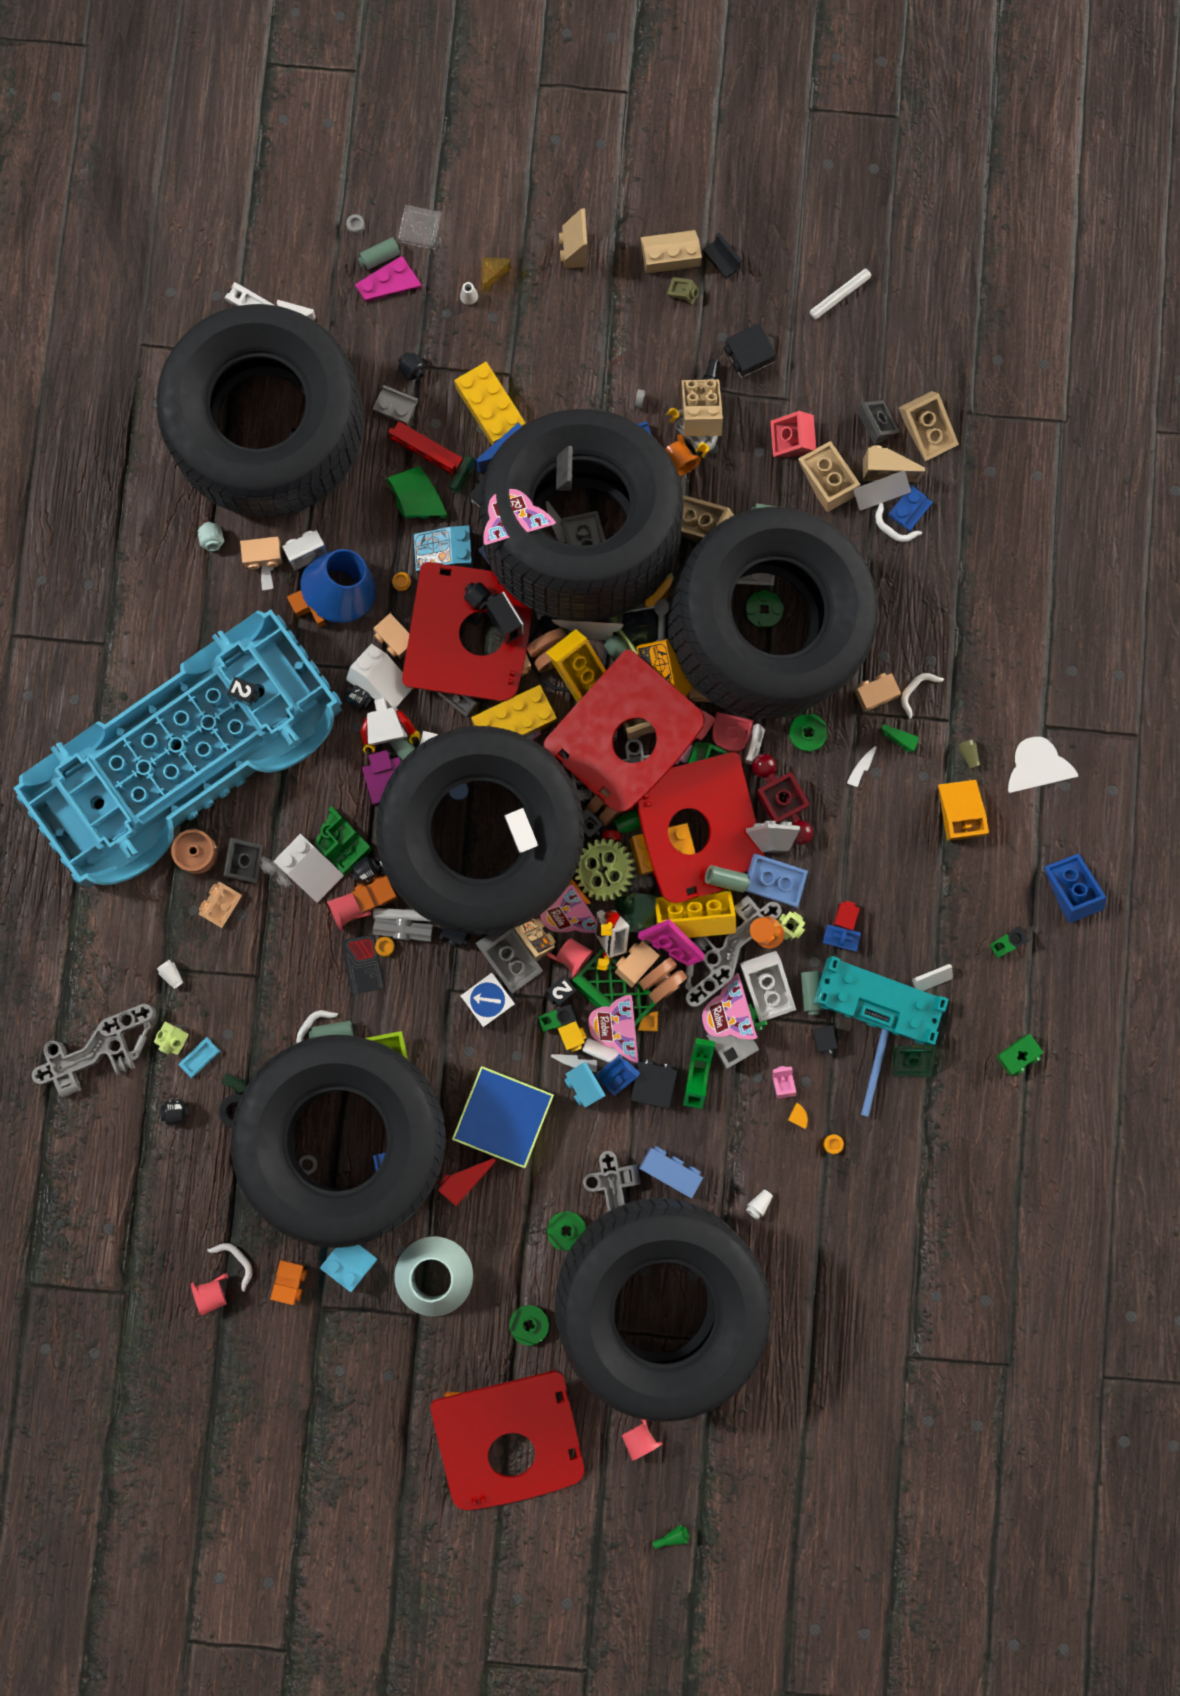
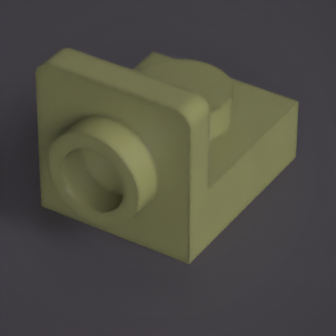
M673 277L667 295L670 298L684 299L693 305L698 297L699 288L693 280Z

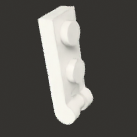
M235 282L231 286L232 290L230 293H227L224 297L227 302L235 306L248 304L274 305ZM238 294H242L239 299L236 298Z

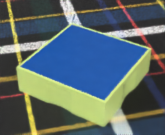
M481 1066L452 1140L526 1168L554 1095Z

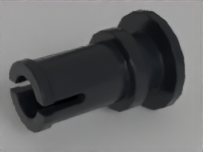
M710 359L707 371L701 380H718L717 373L720 361Z

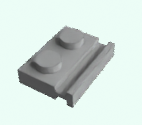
M383 385L373 411L408 425L418 399Z

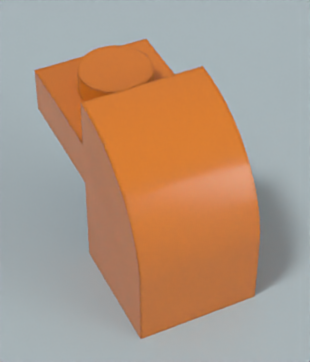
M301 591L287 596L297 618L312 612L319 628L326 625L324 619L319 617L310 606H307Z

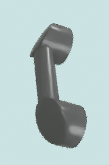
M667 598L659 599L654 607L658 615V639L656 641L668 639L666 636V614L669 612L670 600Z

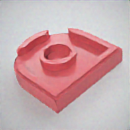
M716 712V721L712 730L714 744L729 753L740 752L749 742L754 720Z

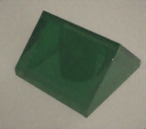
M892 1046L893 1077H932L936 1046Z

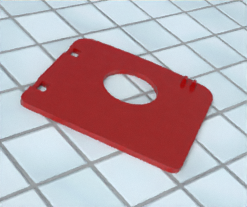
M434 562L423 563L419 573L402 675L403 684L408 688L494 701H507L513 698L517 693L524 666L532 609L515 599L502 584H499L497 576H495L493 571L443 565ZM441 569L452 570L451 576L440 575ZM471 582L474 584L478 582L483 583L492 595H499L504 592L524 624V634L508 644H505L503 641L497 651L485 656H478L468 652L461 644L459 638L460 627L466 618L475 613H486V608L482 611L480 609L474 610L464 600L466 592L464 589Z
M628 649L622 652L544 741V747L607 806L616 812L623 813L633 808L669 772L704 727L705 718L698 707L634 651ZM643 719L648 721L656 731L657 742L655 749L648 758L641 762H625L615 753L613 747L615 733L626 721ZM563 749L570 755L566 760L559 755ZM604 787L611 792L607 798L600 792Z
M735 752L671 768L637 803L641 828L652 869L661 895L668 902L680 903L725 890V888L705 883L706 871L710 865L743 873L749 871L753 854L765 857L764 852L758 848L746 833V828L754 827L753 824H756V819L741 760ZM686 808L700 812L709 825L707 844L701 851L691 855L681 853L674 848L668 835L670 820L678 811ZM695 886L696 893L687 895L686 889Z
M555 1370L438 1398L431 1402L430 1410L451 1498L458 1508L473 1510L521 1501L574 1485L582 1479L584 1464L564 1376L560 1371ZM562 1391L564 1400L557 1402L555 1393ZM508 1433H518L527 1437L535 1448V1458L532 1465L525 1472L515 1476H506L496 1472L488 1460V1451L491 1444L498 1437ZM575 1448L577 1457L570 1458L568 1449Z

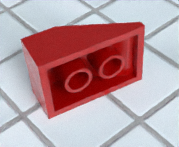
M492 1158L451 1176L446 1175L439 1183L441 1186L439 1191L457 1206L497 1160Z

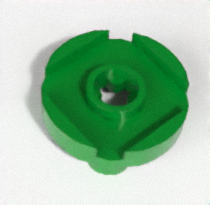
M762 590L754 593L748 599L745 609L746 618L756 628L769 629L779 623L784 607L776 594ZM759 606H767L769 613L766 614L764 612L763 614H761V608Z
M805 714L796 717L790 725L788 736L793 746L807 753L818 750L827 738L825 722L815 714ZM810 728L812 730L811 734L813 736L805 737V733L803 732V730H808Z
M570 1211L560 1212L549 1221L547 1228L548 1239L556 1249L569 1251L586 1227L583 1219L576 1213ZM563 1226L566 1228L570 1226L572 1228L570 1236H563L561 1234Z
M525 1305L514 1311L509 1327L511 1334L518 1343L531 1346L539 1343L546 1337L549 1322L547 1315L541 1308L535 1305ZM530 1319L532 1320V1324H534L535 1327L530 1328V1330L528 1331L526 1330V1326L523 1324L524 1322H528Z

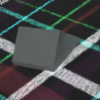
M884 400L861 404L858 415L874 445L900 433Z
M230 838L224 877L231 880L257 883L263 845Z

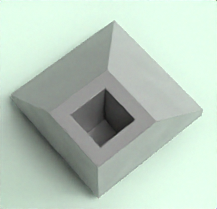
M776 821L753 824L754 827L746 828V833L764 853L789 851L800 831V826H794L792 822L776 824Z
M706 1035L710 1041H715L714 1050L725 1069L759 1050L753 1039H740L733 1035L725 1037Z

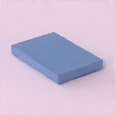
M753 854L747 874L748 879H750V885L745 892L798 908L808 871Z

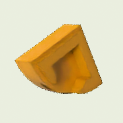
M658 1012L647 1014L640 1021L638 1031H657Z
M796 1103L788 1121L806 1129L808 1122L806 1111L800 1104Z

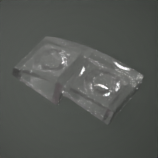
M265 856L261 857L263 863L260 866L265 874L268 873L271 877L278 874L276 880L280 887L284 886L287 890L294 887L289 877L280 867Z

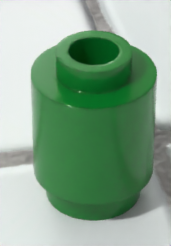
M634 809L617 816L618 819L614 820L615 826L620 833L626 834L641 827L639 813L635 812Z

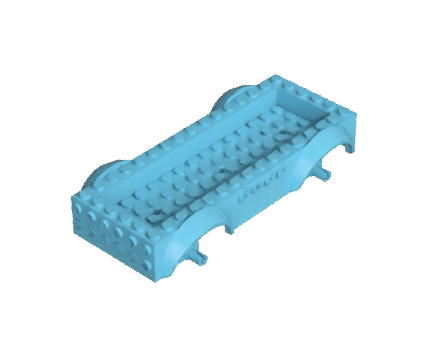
M271 609L266 613L256 611L225 634L222 630L217 632L220 636L219 638L214 634L212 639L215 641L180 664V673L108 723L103 724L98 721L65 745L61 742L57 743V747L53 746L51 748L52 754L19 776V784L14 787L18 794L16 797L22 805L27 807L29 810L27 813L32 820L37 821L41 833L51 841L49 844L55 852L58 851L62 857L60 858L61 862L66 868L69 867L72 872L71 876L76 883L90 888L95 884H117L141 874L166 853L173 841L174 828L187 819L192 820L197 817L200 810L211 807L217 798L227 796L230 793V789L246 782L245 779L254 772L270 773L287 769L307 758L324 742L332 729L334 716L342 711L340 707L342 702L335 691H329L331 687L324 676L319 677L320 672L312 660L308 661L309 656L301 645L297 646L298 641L291 630L286 631L288 627L279 614L275 616ZM234 676L264 689V695L258 698L256 703L253 702L252 707L233 700L227 695ZM178 743H182L181 748L179 750H175V746ZM103 799L104 806L99 810L96 809L94 806L95 801Z

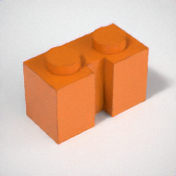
M382 875L375 878L372 884L367 886L360 884L354 888L355 891L351 892L362 914L398 899L388 877H383Z
M285 1259L280 1260L270 1300L290 1305L300 1301L302 1289H299L301 1281H305L307 1275L305 1264Z

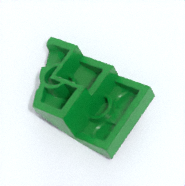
M420 466L387 478V484L396 494V507L405 518H428L429 516L446 518L445 508L434 486Z
M331 806L328 810V818L322 824L321 832L314 844L346 876L353 869V865L366 857L373 849Z

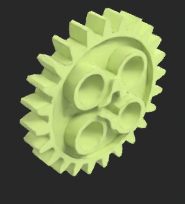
M602 839L601 843L599 840H594L595 846L592 843H588L589 849L582 848L584 855H581V860L578 864L579 869L575 871L579 873L575 880H581L578 887H585L583 893L589 892L590 898L595 896L596 900L599 901L601 898L603 901H608L609 897L611 900H615V894L618 897H622L621 890L628 892L626 885H633L629 879L635 878L631 874V871L636 870V868L631 867L635 860H629L632 853H625L627 847H621L620 842H616L614 845V840L612 839L608 843L607 839ZM613 853L614 861L610 863L608 856ZM592 859L597 861L595 868H591L590 863ZM605 867H607L608 870H606L605 873H603L602 870H604ZM616 871L619 872L620 875L618 881H614L613 874ZM598 877H600L602 880V883L599 887H597L595 883Z

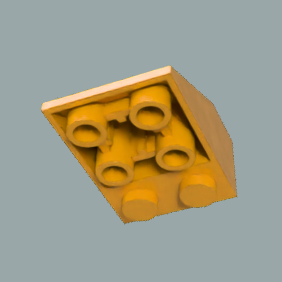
M976 780L938 785L947 841L982 837L989 833L986 813Z

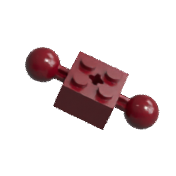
M769 754L756 756L752 762V770L755 775L765 778L767 785L759 788L756 794L770 820L776 821V824L788 820V822H792V825L800 826V831L794 843L798 845L807 844L813 837V828L808 822L800 820L797 814L807 809L810 804L793 773L790 772L777 778L774 773L776 771L775 759ZM779 795L787 798L785 803L779 801Z

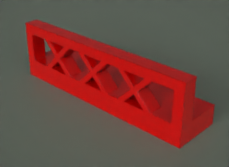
M398 422L394 429L390 428L388 431L390 440L453 476L463 462L462 457L401 422Z

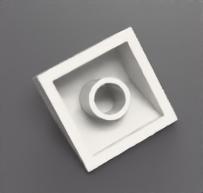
M317 530L314 532L308 531L302 535L303 537L297 540L291 539L285 543L286 545L282 546L294 571L308 565L317 556L327 553Z

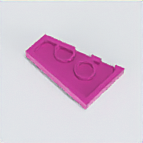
M400 256L355 284V287L364 301L369 302L385 298L391 294H401L415 288L416 290L421 289L422 285L404 258Z
M670 919L640 931L638 934V938L642 941L645 939L653 943V947L669 952V956L687 966L704 960L705 954Z

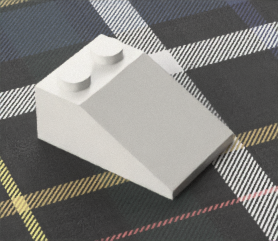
M373 644L351 665L346 678L351 684L358 685L367 691L375 700L385 698L387 708H397L413 689L403 684V672L392 659Z
M301 834L273 861L317 903L344 877Z
M777 951L740 963L759 1022L796 1010Z

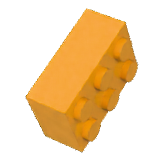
M688 823L669 827L668 835L674 848L684 854H695ZM643 834L632 836L629 839L638 877L654 873Z

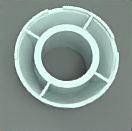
M432 1236L415 1241L401 1254L395 1268V1285L400 1298L411 1310L425 1316H442L456 1310L468 1297L473 1284V1268L467 1253L457 1243L443 1237ZM434 1259L447 1266L451 1274V1285L447 1292L439 1296H429L419 1290L415 1283V1270L422 1261Z

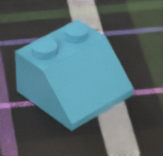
M586 1061L565 1074L567 1078L564 1080L569 1089L574 1088L577 1094L574 1098L579 1106L587 1107L606 1096Z
M360 1245L338 1247L332 1251L320 1269L349 1292H352L376 1262L377 1258Z

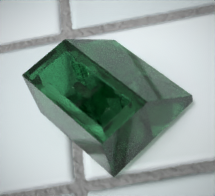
M631 893L623 894L622 897L617 896L615 902L616 912L628 923L629 934L638 935L640 931L654 926L656 895Z

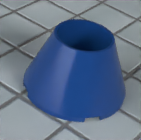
M340 549L319 555L309 562L301 577V593L307 606H310L319 617L331 622L346 623L361 618L362 615L370 610L376 597V582L372 572L360 555L351 550ZM331 571L345 572L354 579L356 584L352 586L339 585L329 577L328 573Z

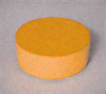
M381 937L377 940L375 950L380 956H389L394 951V942L389 937Z
M832 1134L825 1138L823 1145L828 1153L838 1154L842 1151L844 1143L840 1136Z

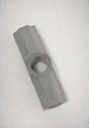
M375 918L373 935L393 937V939L405 941L412 939L431 942L433 925L413 923V921L396 919L395 921Z

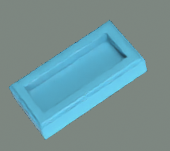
M206 1037L178 1065L190 1078H194L221 1051Z

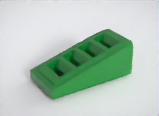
M885 724L879 730V732L908 753L912 754L919 739L917 736Z

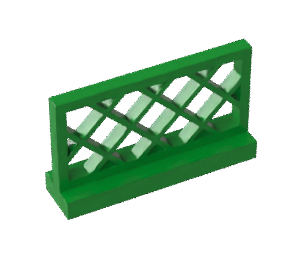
M602 948L580 973L575 976L571 984L597 1008L610 1007L613 1003V997L637 996L638 1006H633V1009H638V1018L635 1020L636 1026L655 1005L654 1002L649 1006H641L640 996L647 995L649 997L651 992L643 990L638 983L639 981H637L635 984L637 993H626V982L624 980H612L611 970H617L618 968L616 966L618 962L613 957L609 961L607 968L609 980L598 981L597 959L605 951ZM595 970L596 981H588L582 975L586 971ZM609 983L610 994H602L599 991V984ZM612 983H623V993L613 994Z

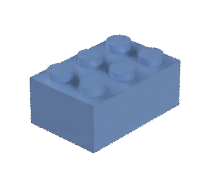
M657 1146L654 1149L649 1148L639 1169L692 1198L703 1179L700 1176L701 1171L692 1166H689L687 1169L682 1166L683 1161L674 1156L671 1159L666 1157L667 1152Z

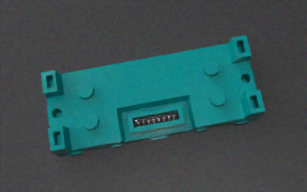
M831 956L826 960L813 1004L823 1009L840 1013L845 1017L859 1020L874 1028L878 1027L894 1035L908 1038L921 1045L932 1046L936 1043L942 1012H945L949 999L926 993Z

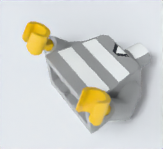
M671 408L666 413V416H672L670 423L677 420L675 428L683 435L684 439L697 454L700 451L703 453L701 457L704 458L715 447L718 436H684L683 409Z

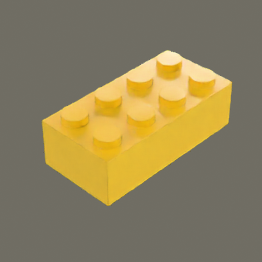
M487 362L454 380L456 390L491 445L497 442L517 423L525 426V421Z
M577 629L546 652L577 703L606 672L588 639Z
M541 685L471 717L474 726L504 728L526 737L557 723V718Z
M731 891L715 892L680 903L668 902L663 897L654 898L656 924L670 919L688 938L736 933V914Z

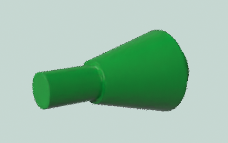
M681 1524L663 1538L653 1541L654 1548L658 1549L666 1545L688 1544L687 1539H690L688 1529Z

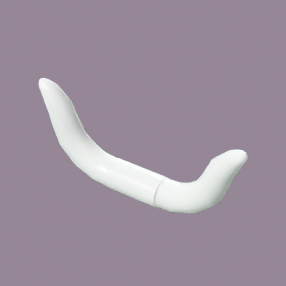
M883 503L879 504L875 515L876 523L892 539L899 542H909L922 534L921 531H913L908 535L898 534L884 523L882 519L884 506Z
M922 673L916 676L905 688L901 696V704L909 719L912 718V709L908 703L909 695L921 681L942 682L943 678L930 673Z
M320 1010L310 1014L301 1026L296 1042L304 1041L305 1034L317 1018H335L338 1016V1013Z
M222 1243L208 1249L207 1251L210 1253H218L224 1250L230 1251L244 1266L245 1276L241 1284V1289L244 1292L252 1278L253 1272L251 1263L246 1256L230 1243Z

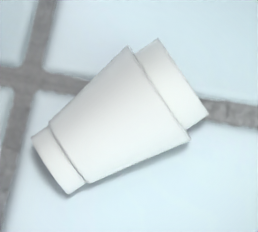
M470 282L463 284L460 293L461 301L467 305L474 304L478 299V292Z
M168 960L157 968L158 974L174 989L184 983L174 962L172 963Z
M763 1190L747 1204L746 1212L757 1220L763 1217L773 1197L772 1194Z

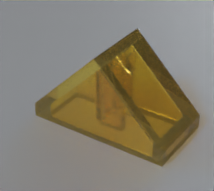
M482 257L481 287L484 292L511 269V260L509 258Z

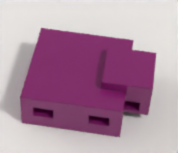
M387 750L368 755L371 765L362 767L373 806L380 805L379 802L384 788L394 770L401 763L399 757L390 759Z

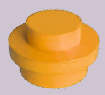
M399 572L394 575L392 584L396 590L405 591L411 585V578L407 573Z

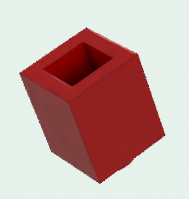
M850 901L841 902L838 905L832 926L853 930L860 908L855 907L856 904Z

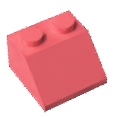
M797 411L770 421L773 457L803 456L816 449L814 415Z

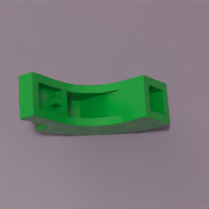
M700 1038L695 1040L688 1070L683 1106L703 1108L715 1041Z

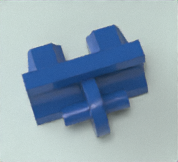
M827 924L822 944L857 952L861 933Z

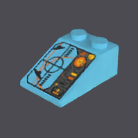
M469 526L447 527L414 534L416 572H420L421 565L425 562L472 568Z

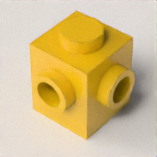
M575 1021L558 1028L567 1051L575 1052L582 1049L581 1045L585 1043L583 1039L587 1038L583 1027L579 1028Z

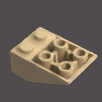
M682 380L684 436H722L723 416L719 380Z

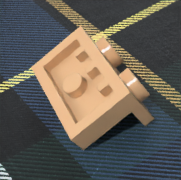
M218 882L211 887L209 891L210 896L207 901L204 900L200 905L199 915L222 928L242 895L225 884Z

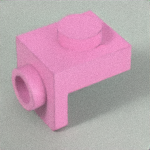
M780 1066L773 1069L772 1079L777 1099L796 1096L792 1067Z

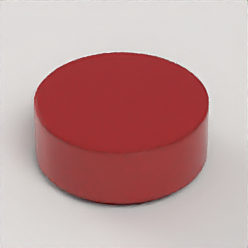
M606 830L602 832V839H607V843L610 839L614 840V843L620 842L621 833L614 830Z

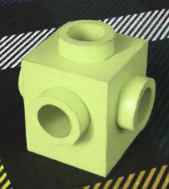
M789 912L787 915L782 914L778 919L784 929L785 940H793L795 937L799 938L805 930L802 928L805 922L802 921L803 918L796 912ZM787 924H792L793 929H792V930L787 929V928H786V925H787Z
M165 1021L161 1030L158 1031L154 1043L160 1046V1051L168 1055L170 1052L178 1055L189 1034Z

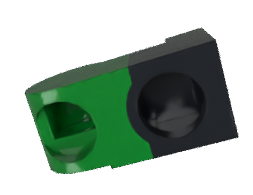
M1017 926L989 946L995 956L999 958L1029 940L1022 928Z
M571 1004L538 1017L543 1032L578 1021L574 1007Z

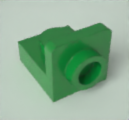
M749 1004L748 1007L755 1031L763 1030V1026L767 1025V1021L755 1023L757 1012Z

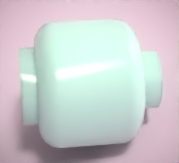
M206 522L198 529V538L202 548L207 551L220 549L224 543L222 528L218 524Z

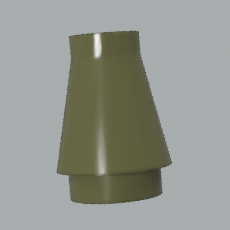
M973 739L959 743L960 748L958 750L969 768L980 765L977 744L974 743Z

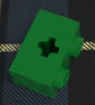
M1025 1034L995 1057L1008 1076L1013 1074L1018 1076L1025 1071L1024 1067L1027 1064L1033 1065L1041 1059L1039 1056L1044 1052L1031 1034ZM1018 1053L1024 1054L1021 1060L1017 1059Z

